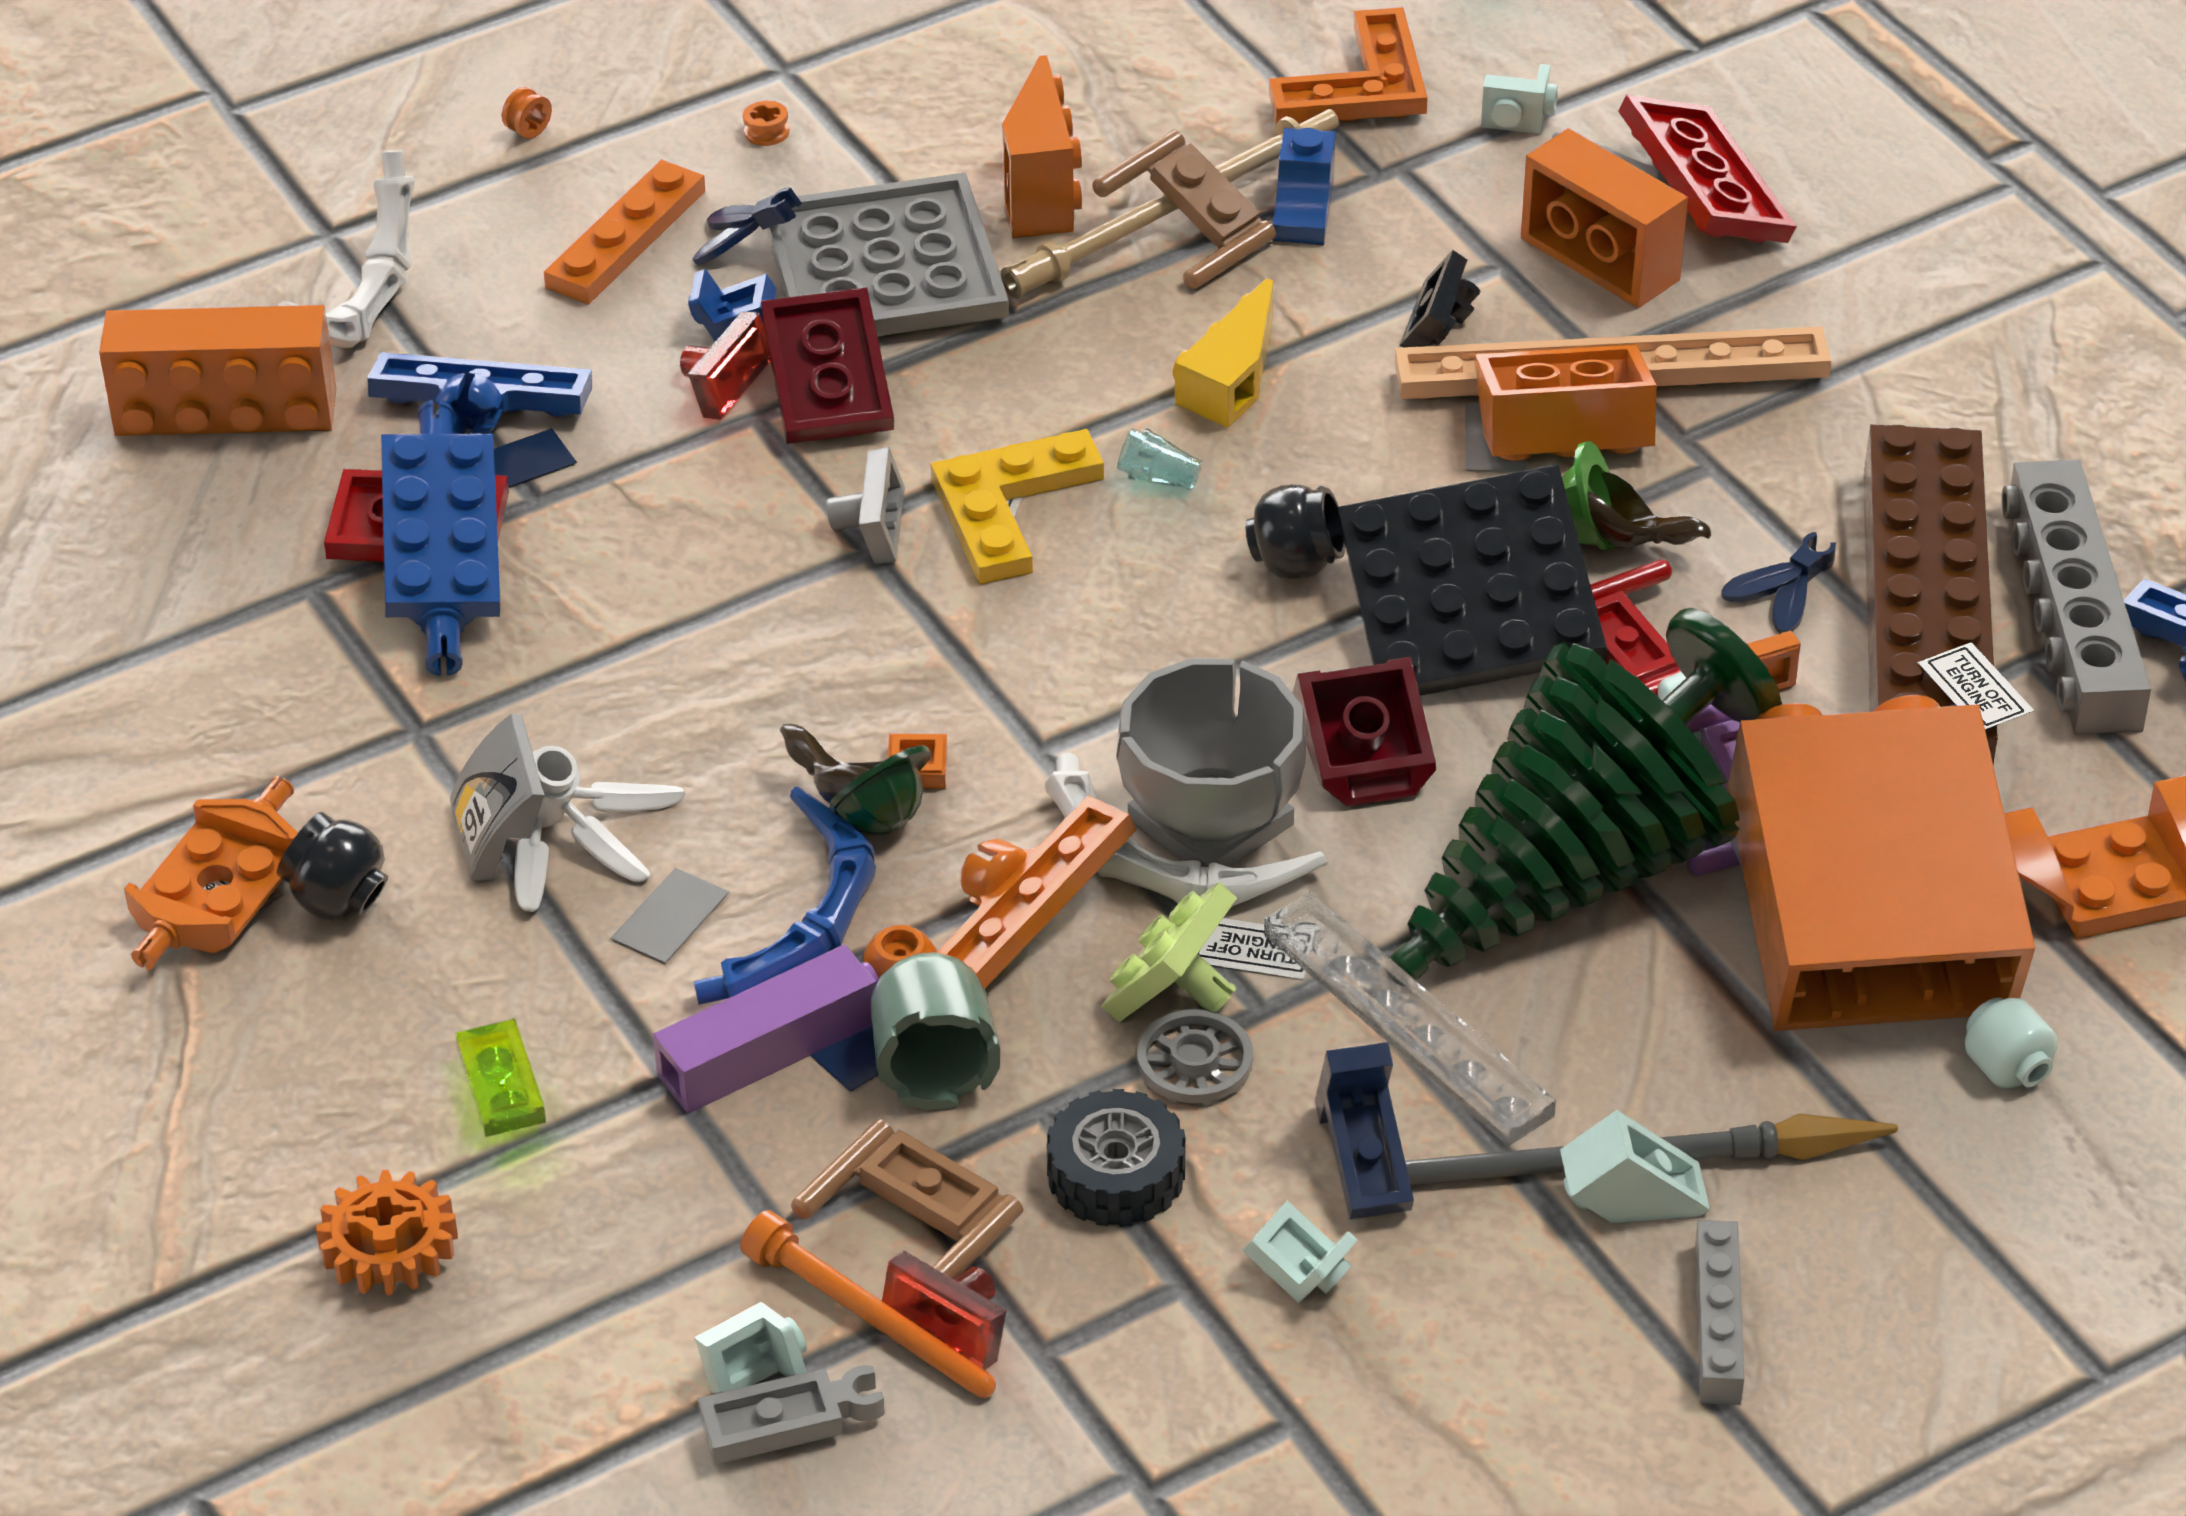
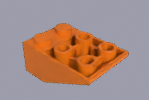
M1047 55L1038 57L1002 123L1004 208L1012 238L1073 232L1074 210L1082 209L1080 182L1078 178L1073 179V169L1082 167L1080 142L1078 137H1072L1073 123L1070 106H1063L1064 89L1061 75H1052Z

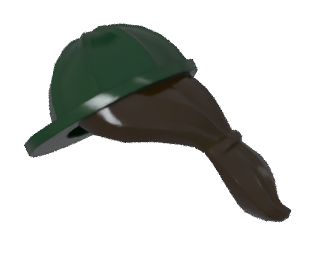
M790 723L783 724L780 728V733L785 740V747L789 756L796 763L806 768L809 775L814 776L815 786L822 798L830 804L829 809L833 815L839 814L860 831L873 835H884L906 825L916 814L923 795L922 778L919 771L931 759V752L927 746L919 745L908 748L884 761L845 763L835 760L826 753L816 738L802 726Z

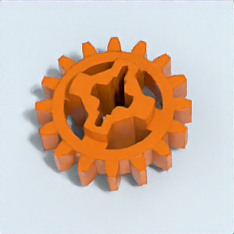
M389 1169L382 1170L379 1182L370 1183L363 1175L357 1176V1190L350 1192L347 1189L338 1187L334 1191L336 1205H322L320 1209L322 1224L316 1225V1234L323 1266L326 1270L335 1268L337 1282L341 1285L357 1278L359 1293L366 1294L373 1284L376 1283L382 1284L386 1295H393L395 1283L404 1281L412 1290L419 1288L417 1275L424 1272L430 1276L437 1277L441 1273L439 1259H452L454 1256L452 1240L458 1239L456 1216L452 1210L451 1198L449 1195H438L437 1182L434 1180L425 1182L420 1187L417 1186L415 1172L408 1171L401 1181H392Z

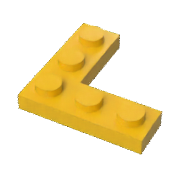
M1088 429L1066 432L1056 436L1011 444L1005 447L960 455L930 463L931 481L979 585L1033 573L1032 554L1006 500L1104 479V462Z

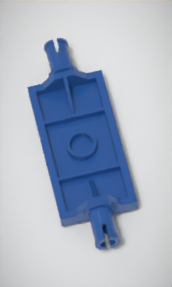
M433 400L423 403L418 409L420 434H381L385 618L408 617L419 625L421 631L426 635L427 656L425 665L427 670L434 675L441 676V657H446L447 676L461 670L463 665L460 634L464 631L465 626L476 617H500L493 434H453V408L449 403L439 400V418H434Z

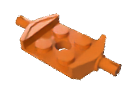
M275 776L259 798L253 800L197 799L193 804L196 822L141 889L137 888V885L132 883L126 885L124 891L128 910L138 926L148 932L143 941L131 953L133 961L138 966L143 968L145 965L147 970L153 969L168 947L178 950L180 946L214 954L232 945L282 882L283 879L277 876L276 871L282 856L298 834L277 813L287 799L294 794V787L287 779L283 778L281 781L280 776ZM214 881H227L230 883L229 885L217 886L211 890L204 889L206 885Z

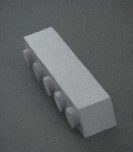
M1698 1220L1695 1239L1700 1403L1741 1405L1744 1386V1355L1738 1221Z

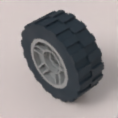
M1112 1089L1109 1092H1101L1099 1090L1090 1092L1089 1096L1082 1099L1079 1097L1069 1102V1106L1064 1111L1060 1110L1056 1114L1054 1125L1049 1126L1047 1133V1177H1049V1188L1052 1195L1056 1194L1058 1203L1065 1210L1069 1209L1074 1212L1075 1217L1083 1221L1086 1219L1094 1221L1096 1225L1108 1227V1224H1120V1227L1132 1226L1134 1222H1146L1154 1219L1155 1214L1160 1211L1165 1212L1172 1206V1200L1175 1197H1179L1183 1189L1186 1137L1184 1129H1180V1119L1174 1112L1171 1113L1167 1110L1166 1104L1158 1099L1155 1101L1147 1097V1094L1138 1091L1131 1093L1125 1092L1124 1089Z

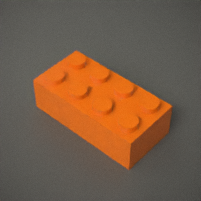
M325 305L106 310L99 355L114 436L332 430L337 387Z

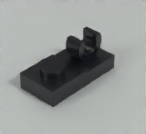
M1452 250L1424 280L1401 340V347H1425L1432 341L1438 345L1446 338L1455 322L1462 324L1474 311L1475 307L1471 303L1479 296L1481 290L1471 281L1461 279L1468 259L1456 251Z

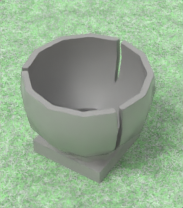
M1190 658L1149 673L1122 704L1116 757L1124 788L1134 799L1128 803V813L1137 828L1180 861H1200L1201 867H1209L1211 863L1231 867L1294 825V807L1288 802L1299 789L1306 763V722L1303 706L1280 677L1243 660L1239 666L1240 695L1237 716L1234 711L1235 659Z

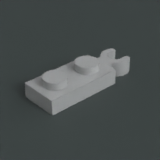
M867 1365L852 1368L844 1374L841 1380L830 1382L826 1368L697 1398L699 1416L714 1465L843 1434V1418L850 1417L857 1421H872L885 1414L882 1392L870 1395L859 1394L863 1391L876 1389L874 1367Z

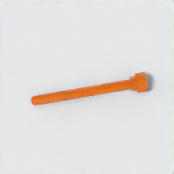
M771 1210L763 1211L748 1225L741 1239L740 1250L760 1266L769 1267L772 1265L775 1268L785 1266L975 1396L987 1398L994 1393L996 1381L990 1373L798 1245L799 1238L793 1233L792 1224Z

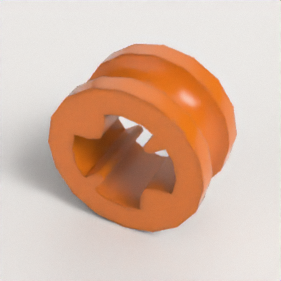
M526 86L519 87L508 96L503 105L501 113L502 122L505 127L517 131L522 137L527 139L535 138L547 127L552 114V105L548 98L536 94L534 90Z
M765 100L750 104L744 109L742 114L745 125L744 134L751 143L770 146L783 142L788 137L790 132L787 123L789 118L788 111L782 103Z

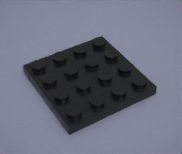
M1559 464L1338 506L1340 527L1372 665L1387 663L1388 660L1411 657L1420 696L1540 673L1550 650L1555 645L1565 643L1569 648L1575 643L1593 649L1603 660H1607V646Z

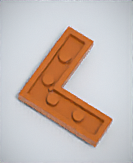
M1404 8L1354 11V31L1365 71L1269 78V97L1275 123L1277 124L1284 117H1291L1300 124L1328 109L1335 112L1338 120L1347 122L1364 118H1401L1408 115L1427 114L1428 97Z

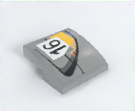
M510 714L482 740L463 767L450 796V803L470 880L494 881L507 838H531L544 798L543 788L522 714Z

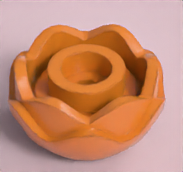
M895 925L881 930L872 937L864 950L863 962L869 963L875 970L878 978H880L899 960L918 953L937 952V949L924 932L907 925Z

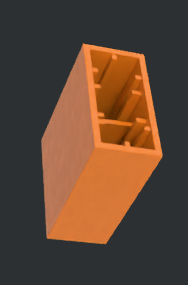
M1906 695L1888 700L1872 712L1822 715L1817 708L1811 705L1789 703L1770 708L1766 712L1761 713L1755 720L1740 721L1727 792L1735 799L1740 818L1739 821L1734 822L1740 828L1737 833V844L1774 1031L1970 1017L1981 1004L1990 999L2021 997L2035 952V943L1979 704L1940 707L1932 698L1921 695Z

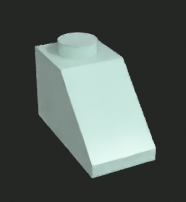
M1618 1110L1560 1149L1566 1175L1564 1187L1571 1200L1578 1207L1590 1209L1611 1223L1701 1217L1710 1211L1699 1162Z

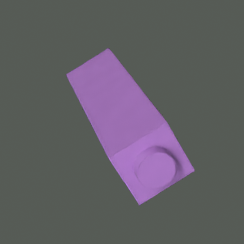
M845 944L653 1033L657 1076L686 1113L689 1114L809 1057L813 1053L871 1027V998L879 978L869 963H860Z

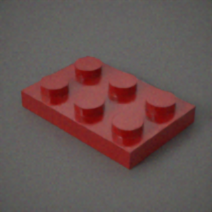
M343 469L324 539L326 559L384 562L382 470ZM495 475L498 539L509 495L508 478L503 475Z

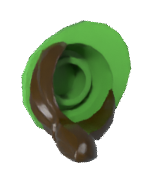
M1587 441L1578 444L1575 451L1574 466L1565 472L1562 479L1579 543L1598 546L1601 550H1606L1617 546L1634 547L1651 541L1655 544L1664 541L1673 545H1684L1698 537H1705L1707 539L1711 537L1710 527L1699 519L1690 516L1661 518L1654 515L1630 483L1610 473L1604 457L1594 443Z

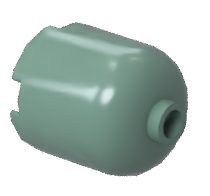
M932 952L918 953L899 960L880 976L871 998V1021L877 1072L880 1081L885 1082L888 1087L898 1093L899 1101L902 1104L923 1110L950 1109L958 1106L959 1096L972 1092L979 1085H981V1090H986L992 1084L1000 1069V1044L986 992L975 971L958 958Z

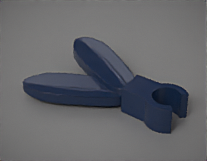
M787 187L770 197L756 202V205H731L713 212L707 218L708 224L714 230L724 231L698 250L693 257L694 263L699 265L715 259L753 233L759 226L764 230L774 225L791 221L796 217L791 208L799 207L802 202L792 188Z
M1809 533L1803 538L1802 546L1790 557V562H1782L1740 574L1724 585L1721 590V596L1729 602L1743 603L1776 593L1773 606V625L1780 634L1787 631L1793 632L1800 625L1804 615L1807 584L1820 571L1827 570L1833 566L1836 542H1831L1830 547L1825 551H1816L1817 533Z

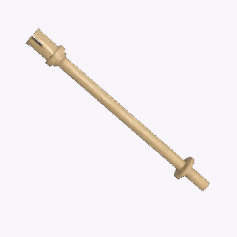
M1331 109L1300 124L1291 117H1284L1275 124V137L1215 168L1229 182H1232L1280 156L1284 128H1313L1320 131H1331L1338 127V117ZM1163 193L1064 245L1049 240L1037 246L1035 254L1011 266L1008 265L1002 268L1001 279L1009 295H1015V298L1018 299L1024 296L1025 293L1048 281L1058 283L1068 278L1072 263L1179 208Z

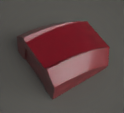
M1411 657L1388 660L1387 663L1323 673L1318 670L1297 674L1292 693L1303 706L1306 722V746L1321 786L1345 806L1416 796L1436 771V760Z

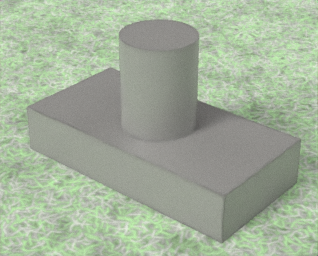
M889 447L868 451L863 492L827 499V515L832 530L860 527L875 565L896 562L905 486Z

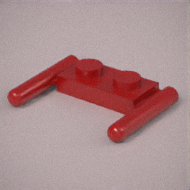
M1664 559L1656 560L1590 584L1607 646V660H1604L1605 663L1608 665L1609 660L1612 659L1640 679L1657 696L1660 682L1681 671L1671 656L1668 643L1626 595L1669 580L1672 576V567Z

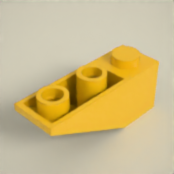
M1266 278L1250 294L1243 295L1236 307L1219 322H1214L1206 334L1189 350H1184L1179 354L1172 369V376L1175 379V404L1228 428L1259 399L1273 321V280Z

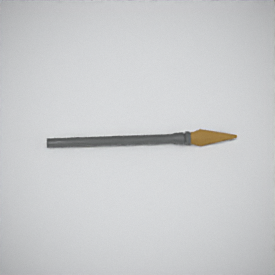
M1799 1113L1776 1124L1764 1121L1758 1128L1754 1124L1730 1128L1729 1131L1660 1138L1693 1159L1732 1156V1158H1758L1761 1153L1766 1159L1774 1158L1779 1154L1807 1160L1896 1133L1898 1125ZM1564 1146L1405 1161L1411 1185L1565 1171L1560 1151Z

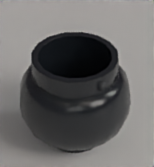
M1290 484L1273 488L1262 495L1255 507L1254 518L1247 519L1245 525L1247 544L1255 562L1264 561L1269 571L1278 577L1297 579L1312 576L1320 572L1327 563H1333L1336 559L1343 558L1345 544L1338 516L1339 505L1332 491L1324 486H1319L1317 489L1312 490L1304 485Z
M324 812L317 813L302 827L282 856L276 871L277 876L290 884L292 895L300 906L307 912L328 920L343 918L352 910L359 915L364 914L379 897L388 881V875L381 871L385 857L383 846L378 838L368 828L357 822L345 819L335 821Z

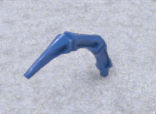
M796 786L791 790L790 798L824 837L829 848L827 860L830 864L829 885L825 896L817 907L807 911L802 922L797 921L793 923L788 931L769 947L748 956L726 958L721 962L723 975L693 981L698 1005L728 999L841 946L855 911L865 891L874 880L876 865L874 863L875 852L871 843L853 825L839 814L833 815L828 806L800 787Z

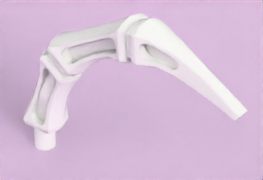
M403 150L382 152L384 178L375 180L373 184L377 200V226L372 243L366 251L368 261L362 266V281L350 300L326 313L330 346L350 348L370 338L373 323L379 312L400 286L407 282V276L404 272L411 267L407 243L408 220L415 179L413 176H405ZM282 301L278 304V306H300L289 301Z
M1072 753L1059 755L1056 759V772H1053L1048 777L1044 787L1066 818L1088 795L1096 798V794L1089 773L1087 771H1080L1079 758ZM1130 837L1097 873L1100 877H1111L1158 892L1177 903L1191 891H1194L1200 897L1218 882H1221L1237 897L1231 906L1233 907L1327 865L1328 862L1325 855L1319 851L1294 859L1253 868H1231L1218 863H1211L1209 867H1201V862L1196 860L1172 861L1158 857L1141 848Z

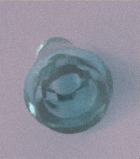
M1132 428L1123 444L1117 463V470L1128 473L1129 480L1182 487L1192 491L1199 477L1203 460L1191 456L1149 428H1146L1144 432Z

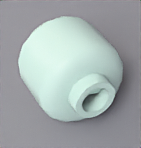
M1993 998L1981 1004L1969 1017L1966 1024L1965 1051L1997 1087L2002 1089L2015 1088L2021 1085L2033 1087L2041 1083L2053 1069L2052 1060L2058 1048L2057 1035L2025 1000L2020 998Z

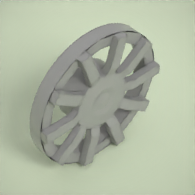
M1181 1010L1160 1017L1146 1028L1138 1042L1137 1065L1147 1088H1152L1155 1092L1168 1098V1103H1202L1203 1106H1212L1213 1101L1227 1097L1232 1093L1235 1095L1241 1090V1086L1252 1071L1253 1048L1245 1030L1229 1017L1209 1010ZM1199 1024L1209 1027L1207 1031L1190 1030L1189 1025ZM1179 1027L1180 1033L1173 1040L1162 1035L1166 1031ZM1221 1030L1233 1039L1219 1045L1215 1036ZM1154 1042L1170 1052V1054H1149L1148 1052L1151 1044ZM1240 1048L1243 1060L1225 1059L1220 1056ZM1150 1065L1171 1066L1155 1073ZM1218 1068L1236 1070V1072L1229 1078L1221 1073ZM1176 1075L1180 1076L1176 1085L1167 1082V1080ZM1211 1077L1218 1084L1208 1087L1206 1078ZM1195 1080L1197 1088H1187L1189 1081Z

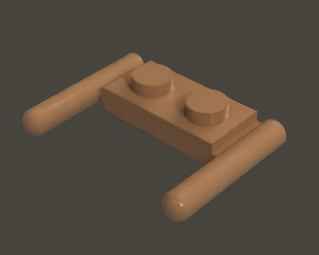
M1176 129L1100 175L1092 184L1096 195L1106 197L1144 172L1148 171L1151 174L1150 180L1219 249L1184 272V284L1190 289L1199 288L1276 237L1274 226L1267 220L1262 221L1259 218L1260 212L1192 143L1186 145L1184 136Z
M877 1119L808 1184L791 1203L792 1211L797 1217L809 1219L856 1175L860 1178V1184L956 1240L957 1243L920 1280L922 1290L927 1295L933 1297L941 1295L1024 1211L1020 1201L1013 1195H1000L996 1185L905 1132L898 1130L894 1133L892 1127L882 1119Z

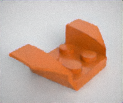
M2186 775L2154 782L2148 816L2047 836L2033 807L2004 813L2019 877L2055 900L2076 939L2186 916Z

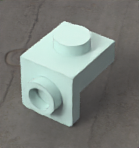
M1540 64L1537 80L1486 74L1483 85L1481 128L1541 134L1545 115H1555L1558 84H1549L1550 65Z
M1287 1200L1242 1251L1299 1303L1316 1286L1326 1294L1352 1266L1343 1257L1358 1239L1348 1231L1334 1244Z
M762 1302L695 1337L711 1392L714 1394L754 1385L778 1371L786 1377L807 1372L802 1358V1353L806 1352L807 1346L800 1328L793 1319L781 1317Z

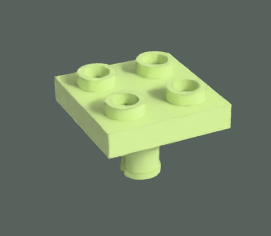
M1218 882L1200 897L1194 891L1187 894L1172 910L1168 917L1169 920L1163 914L1158 916L1138 939V942L1144 946L1139 955L1131 954L1111 975L1109 981L1115 985V988L1101 1007L1114 1019L1121 1022L1175 982L1201 1007L1216 1013L1229 1000L1231 994L1236 990V986L1231 982L1229 983L1198 953L1234 904L1237 897L1221 882Z

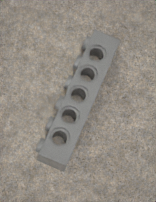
M2078 459L2015 462L2011 485L2003 486L2002 512L2005 519H2012L2013 522L2012 544L2015 556H2023L2024 559L2023 583L2026 594H2034L2035 597L2034 620L2038 633L2045 632L2047 638L2045 647L2047 668L2049 672H2056L2058 676L2057 701L2061 712L2068 711L2074 734L2143 731L2151 687L2081 461Z

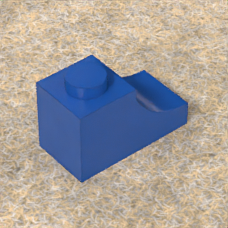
M1284 128L1279 156L1277 195L1273 220L1276 237L1272 241L1324 245L1334 184L1336 132L1320 131L1313 128Z

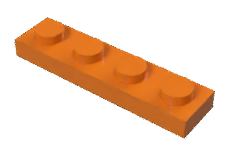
M661 159L544 271L545 288L589 305L705 192L704 175Z

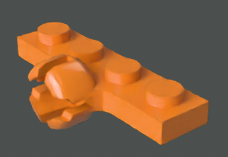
M1088 795L1034 849H1022L998 838L978 844V851L992 856V859L989 861L974 853L969 854L961 869L960 882L964 893L970 895L968 901L979 908L936 953L958 958L975 971L985 989L1137 831L1130 814Z

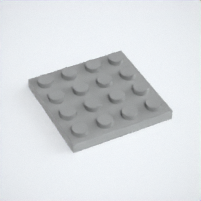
M966 172L797 196L802 204L799 207L791 208L796 217L787 223L777 224L766 229L785 297L867 287L878 338L890 334L932 330L938 327L972 322L981 323L987 320L1009 317V300Z

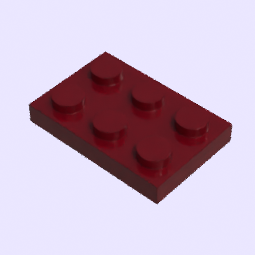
M867 287L761 301V315L786 444L894 430V414Z

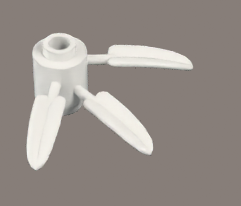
M545 746L533 751L544 798L531 838H522L516 846L514 887L518 906L524 911L534 912L539 908L545 886L549 847L546 843L540 841L541 830L558 823L564 813L576 823L571 829L573 838L594 858L633 882L647 880L650 876L648 869L595 817H585L570 801L572 798L593 799V808L600 812H643L677 805L684 798L686 792L676 786L595 782L591 785V788L578 787L580 774L577 762L567 750L558 746Z

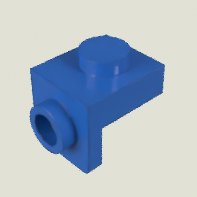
M704 269L695 273L688 305L694 320L700 325L703 324L713 340L717 342L742 332L756 331L764 326L761 315V301L775 299L777 288L766 273L720 289L709 272Z

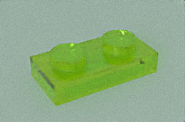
M515 1018L456 1032L455 1038L458 1054L485 1137L546 1123L544 1104Z

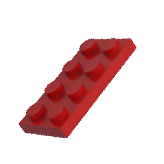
M1626 94L1618 110L1619 114L1631 129L1632 136L1641 143L1652 159L1653 166L1662 173L1673 189L1688 197L1687 211L1695 220V225L1701 232L1716 238L1723 235L1742 237L1756 243H1763L1765 240L1782 243L1790 241L1797 227L1710 106Z

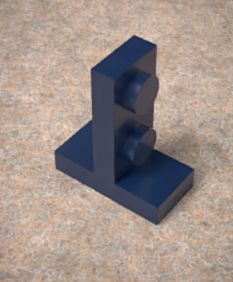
M1388 1042L1327 1050L1315 1097L1319 1124H1329L1349 1220L1410 1211L1414 1203L1388 1087L1393 1068Z

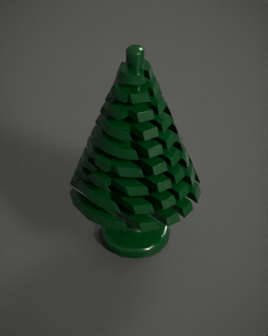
M1694 608L1680 610L1669 621L1666 639L1671 656L1686 679L1663 700L1652 692L1640 679L1612 659L1609 660L1607 665L1593 649L1575 643L1572 644L1571 648L1565 643L1555 645L1543 663L1540 672L1541 677H1538L1533 682L1526 696L1524 709L1517 713L1509 728L1508 741L1500 745L1492 760V774H1486L1475 793L1476 807H1469L1458 825L1460 840L1452 839L1441 858L1445 875L1435 872L1424 890L1431 909L1420 905L1414 909L1407 923L1413 939L1408 943H1403L1389 957L1390 967L1396 976L1408 983L1416 982L1429 970L1428 965L1434 960L1447 967L1465 960L1467 953L1464 944L1483 952L1501 943L1499 932L1517 937L1535 928V920L1553 921L1566 915L1569 912V906L1584 907L1602 898L1603 892H1618L1636 883L1637 878L1651 877L1669 868L1670 864L1683 863L1698 856V854L1703 852V849L1716 848L1732 841L1740 829L1734 823L1740 820L1736 801L1721 785L1727 783L1711 755L1687 726L1710 704L1737 722L1741 720H1755L1761 713L1775 706L1782 705L1776 683L1766 666L1749 645L1727 625L1710 614Z

